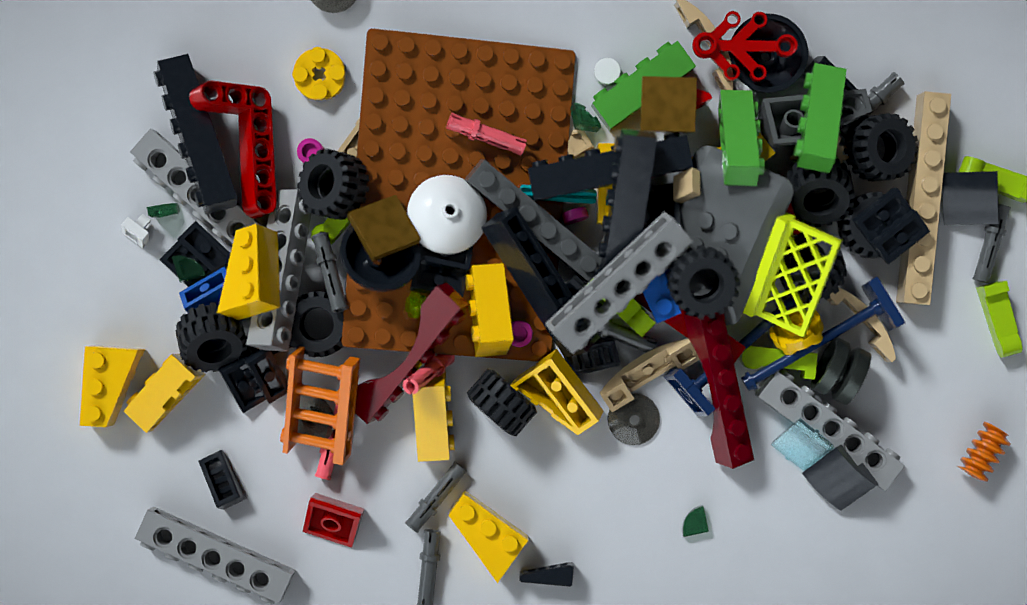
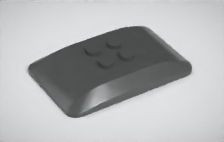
M706 145L697 149L692 158L693 168L700 170V196L681 203L682 229L693 240L688 248L691 247L695 250L697 246L712 247L733 262V266L738 270L739 275L737 278L740 280V286L736 287V290L739 291V295L737 298L733 297L731 299L734 302L731 308L728 305L724 307L726 311L724 313L725 323L727 326L739 322L743 315L776 218L786 214L794 195V185L786 177L765 168L763 175L758 176L757 186L724 185L723 151L714 146ZM665 242L657 246L656 252L663 249ZM677 257L673 260L675 263L678 261ZM670 264L668 266L669 272L672 271ZM711 268L697 271L689 283L691 294L705 295L709 293L717 281L716 271Z

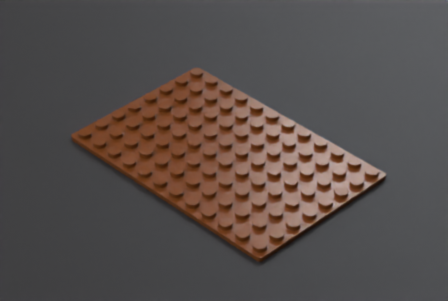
M375 28L369 29L366 36L357 158L362 161V165L366 166L367 172L365 174L369 175V182H367L369 192L365 194L367 198L365 203H361L360 206L364 207L396 195L407 213L408 203L412 194L424 181L440 175H452L465 179L481 159L486 160L519 189L523 184L530 185L527 170L532 167V162L548 160V164L559 162L558 157L568 153L575 52L566 49ZM451 113L473 121L474 119L480 120L481 124L526 139L527 142L522 155L520 156L476 139L472 141L468 139V136L446 129ZM481 194L486 205L487 223L495 214L503 211ZM535 201L562 224L563 202ZM452 207L445 208L447 214H454ZM484 232L473 245L470 269L467 275H469L472 265L503 263ZM539 241L558 271L559 258ZM373 261V263L380 265L379 261ZM504 265L511 322L519 320L528 323L533 335L531 341L526 346L516 347L511 345L507 355L486 356L484 358L538 362L551 353L552 337ZM347 274L345 299L348 309L344 310L342 345L352 348L410 352L419 332L421 305L430 294L410 291L411 281L404 287L394 291H373L360 286ZM465 285L463 298L469 303L471 292L467 291ZM469 307L464 311L467 315L463 321L457 326L453 325L449 330L451 333L450 337L442 345L438 344L433 350L435 354L475 357L471 332L473 320L469 314Z

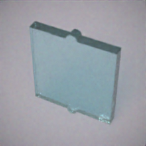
M801 418L772 441L771 444L785 456L786 460H791L803 471L817 462L834 446L819 434V430H814Z

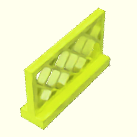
M786 212V214L776 218L743 313L750 317L757 315L804 337L807 334L842 240L795 220L796 216ZM794 229L804 233L807 239L806 243L796 246L792 237ZM824 241L831 244L832 248L829 255L821 257L815 243ZM810 246L815 260L804 264L799 249ZM793 252L798 266L788 270L783 259L786 254ZM817 263L822 274L820 279L812 281L806 267ZM801 270L806 284L795 287L789 273ZM784 276L790 290L779 293L775 281L776 278ZM808 287L813 298L811 302L803 305L797 291ZM792 293L797 307L786 310L781 297ZM774 299L781 313L776 315L765 311L767 303ZM800 311L804 320L802 327L793 324L789 314Z

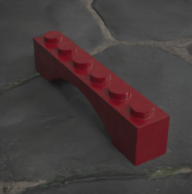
M448 283L436 286L421 305V321L418 336L412 350L401 365L385 377L370 379L358 385L355 414L366 424L375 420L379 422L388 414L389 409L387 407L391 402L395 403L404 394V390H402L404 380L412 376L422 364H427L434 357L435 352L433 350L438 344L442 345L450 337L451 333L449 330L452 326H457L466 317L467 314L464 311L470 304Z
M716 312L714 318L704 315V319L685 313L683 315L688 338L702 363L711 391L712 403L716 408L713 411V431L710 438L715 462L734 469L754 461V455L724 313L721 315L719 312Z

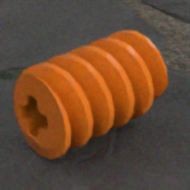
M984 422L983 426L987 431L979 430L977 432L982 440H972V444L976 449L967 448L966 452L971 458L962 457L960 460L965 467H957L974 478L987 482L989 479L985 476L984 472H994L993 468L989 465L990 462L999 464L1000 461L996 458L995 454L1005 455L1004 450L1000 446H1010L1011 443L1006 438L1009 436L1007 433L990 423Z

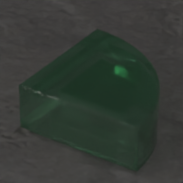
M574 102L570 107L574 129L598 132L601 129L598 118L596 116L593 117L586 111L584 105Z
M178 203L147 207L148 216L155 219L175 215L180 212Z
M172 256L180 283L205 276L203 268L195 260L185 256Z
M703 505L695 507L685 517L682 525L683 537L709 532Z

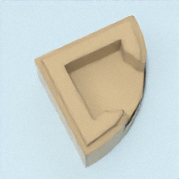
M581 124L573 130L568 140V155L574 154V158L594 147Z

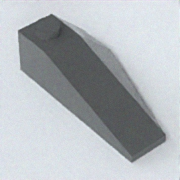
M866 89L844 91L839 127L872 113ZM803 95L763 99L757 116L758 120H760L762 136L773 147L796 145L797 139L801 140V133H797L800 117H804L805 112L800 110Z

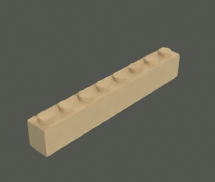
M924 91L916 97L913 135H917L918 141L915 144L916 147H919L918 153H915L916 162L910 164L912 169L909 171L906 201L913 210L918 212L931 232L901 254L897 303L930 305L951 103V94Z

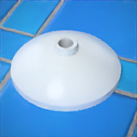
M452 175L435 176L424 181L412 194L407 208V215L421 238L419 243L428 250L440 254H456L470 248L482 235L483 230L481 227L486 224L487 220L486 205L479 191L466 180ZM452 207L454 214H447L445 208Z

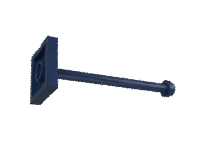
M878 276L861 286L870 301L867 308L822 333L823 339L819 344L811 345L792 355H784L752 375L748 371L744 373L745 375L741 377V380L747 390L758 389L757 383L874 315L880 317L888 331L905 324V320Z
M792 295L783 302L786 310L796 306ZM779 307L772 312L774 315L781 313ZM764 319L743 337L739 343L747 349L769 330L774 323ZM681 368L670 370L663 376L697 416H709L716 409L702 394V388L708 383L705 372L695 381L691 380Z

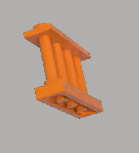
M299 346L292 354H289L286 362L289 377L285 427L282 429L280 441L283 443L282 453L288 454L299 443L328 449L331 453H334L333 464L344 465L351 456L360 358L350 356L340 366L305 360V347ZM305 370L337 377L340 380V389L334 391L302 384V372ZM305 395L334 401L338 405V411L335 415L301 409L300 396ZM298 420L333 426V429H336L335 437L332 440L298 433Z

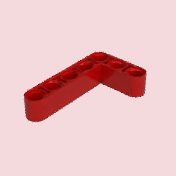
M207 81L191 91L189 97L190 103L195 109L238 115L243 211L253 219L273 212L276 208L272 104L269 92L259 86L219 81ZM204 92L208 95L209 100L205 97ZM256 175L260 178V182H258Z

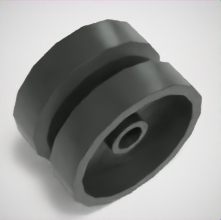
M836 337L826 347L817 364L815 380L812 379L811 389L824 395L832 391V399L845 405L849 404L858 393L867 376L872 360L871 353L859 347L851 351L849 342Z

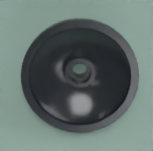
M767 13L766 25L762 29H757L746 40L777 41L782 35H792L797 41V50L794 54L783 58L776 52H747L757 64L763 65L766 68V77L760 82L753 81L750 78V72L730 51H728L731 64L737 65L740 69V75L737 78L739 81L753 91L775 93L787 89L800 78L808 61V45L803 32L793 21L778 14ZM756 16L754 18L756 24H763L762 17ZM751 18L747 19L737 28L732 38L750 22ZM787 43L780 45L782 51H789L790 47ZM768 53L770 60H762L761 54ZM760 69L753 71L755 77H762L763 73Z
M352 225L347 229L340 243L339 254L344 270L353 281L369 290L389 292L400 289L413 279L419 268L420 250L418 244L377 259L380 262V265H377L369 257Z

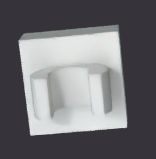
M144 214L136 222L127 217L121 224L122 233L143 249L149 242V232L147 230L151 227V219Z

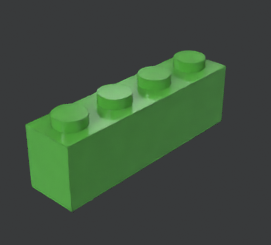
M678 40L672 45L668 41L656 50L658 53L656 57L651 60L646 57L635 66L637 70L630 76L627 72L614 81L616 86L607 91L604 88L593 96L595 101L591 107L609 131L641 109L642 76L684 77L694 70L696 65Z
M815 63L812 72L806 73L803 88L808 90L807 95H803L800 110L805 112L804 117H800L797 133H801V140L797 139L794 156H798L797 167L829 173L836 158L847 70L845 68Z
M720 90L718 119L720 144L723 151L724 185L757 186L758 176L764 173V159L759 158V155L762 153V139H757V136L760 134V120H755V117L758 115V102L753 101L752 90Z

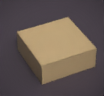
M690 168L673 176V201L684 203L700 196V170Z

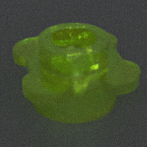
M412 291L410 297H407L405 309L409 318L417 319L418 316H421V305L426 300L425 295Z

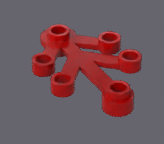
M735 11L728 12L724 21L711 33L702 32L694 38L692 49L695 55L702 59L710 58L723 71V77L727 81H735L740 75V69L737 65L730 64L719 51H730L750 72V78L755 82H760L766 77V68L763 65L757 64L747 52H776L780 57L787 58L792 56L797 50L796 39L788 34L780 36L777 41L746 40L757 29H762L766 25L767 16L763 12L754 13L750 22L731 40L719 39L729 29H734L739 25L741 17ZM756 16L762 17L763 24H756L754 18ZM728 17H736L737 23L730 24L727 20ZM708 42L710 49L703 50L700 44ZM787 43L790 47L789 51H782L780 45ZM729 68H732L736 71L735 77H729L727 75V70ZM760 69L763 73L762 77H755L753 71Z

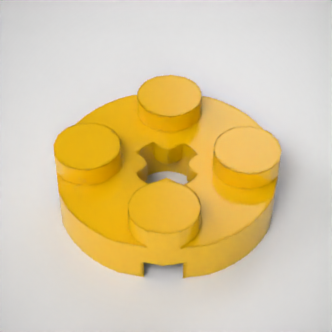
M314 47L301 54L295 62L292 72L297 89L305 97L316 101L329 100L337 96L343 89L346 80L345 67L339 56L333 51L321 47ZM324 68L326 70L324 72L326 78L324 80L319 78L315 81L313 79L315 76L314 70Z
M815 310L806 336L801 337L776 324L774 328H770L769 333L774 345L778 349H781L785 355H792L811 345L819 344L823 339L824 325L819 313ZM800 311L789 314L792 323L802 327L804 320Z

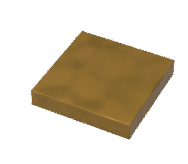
M642 76L640 131L695 133L697 78Z
M396 195L348 213L347 217L372 261L416 245L421 240Z

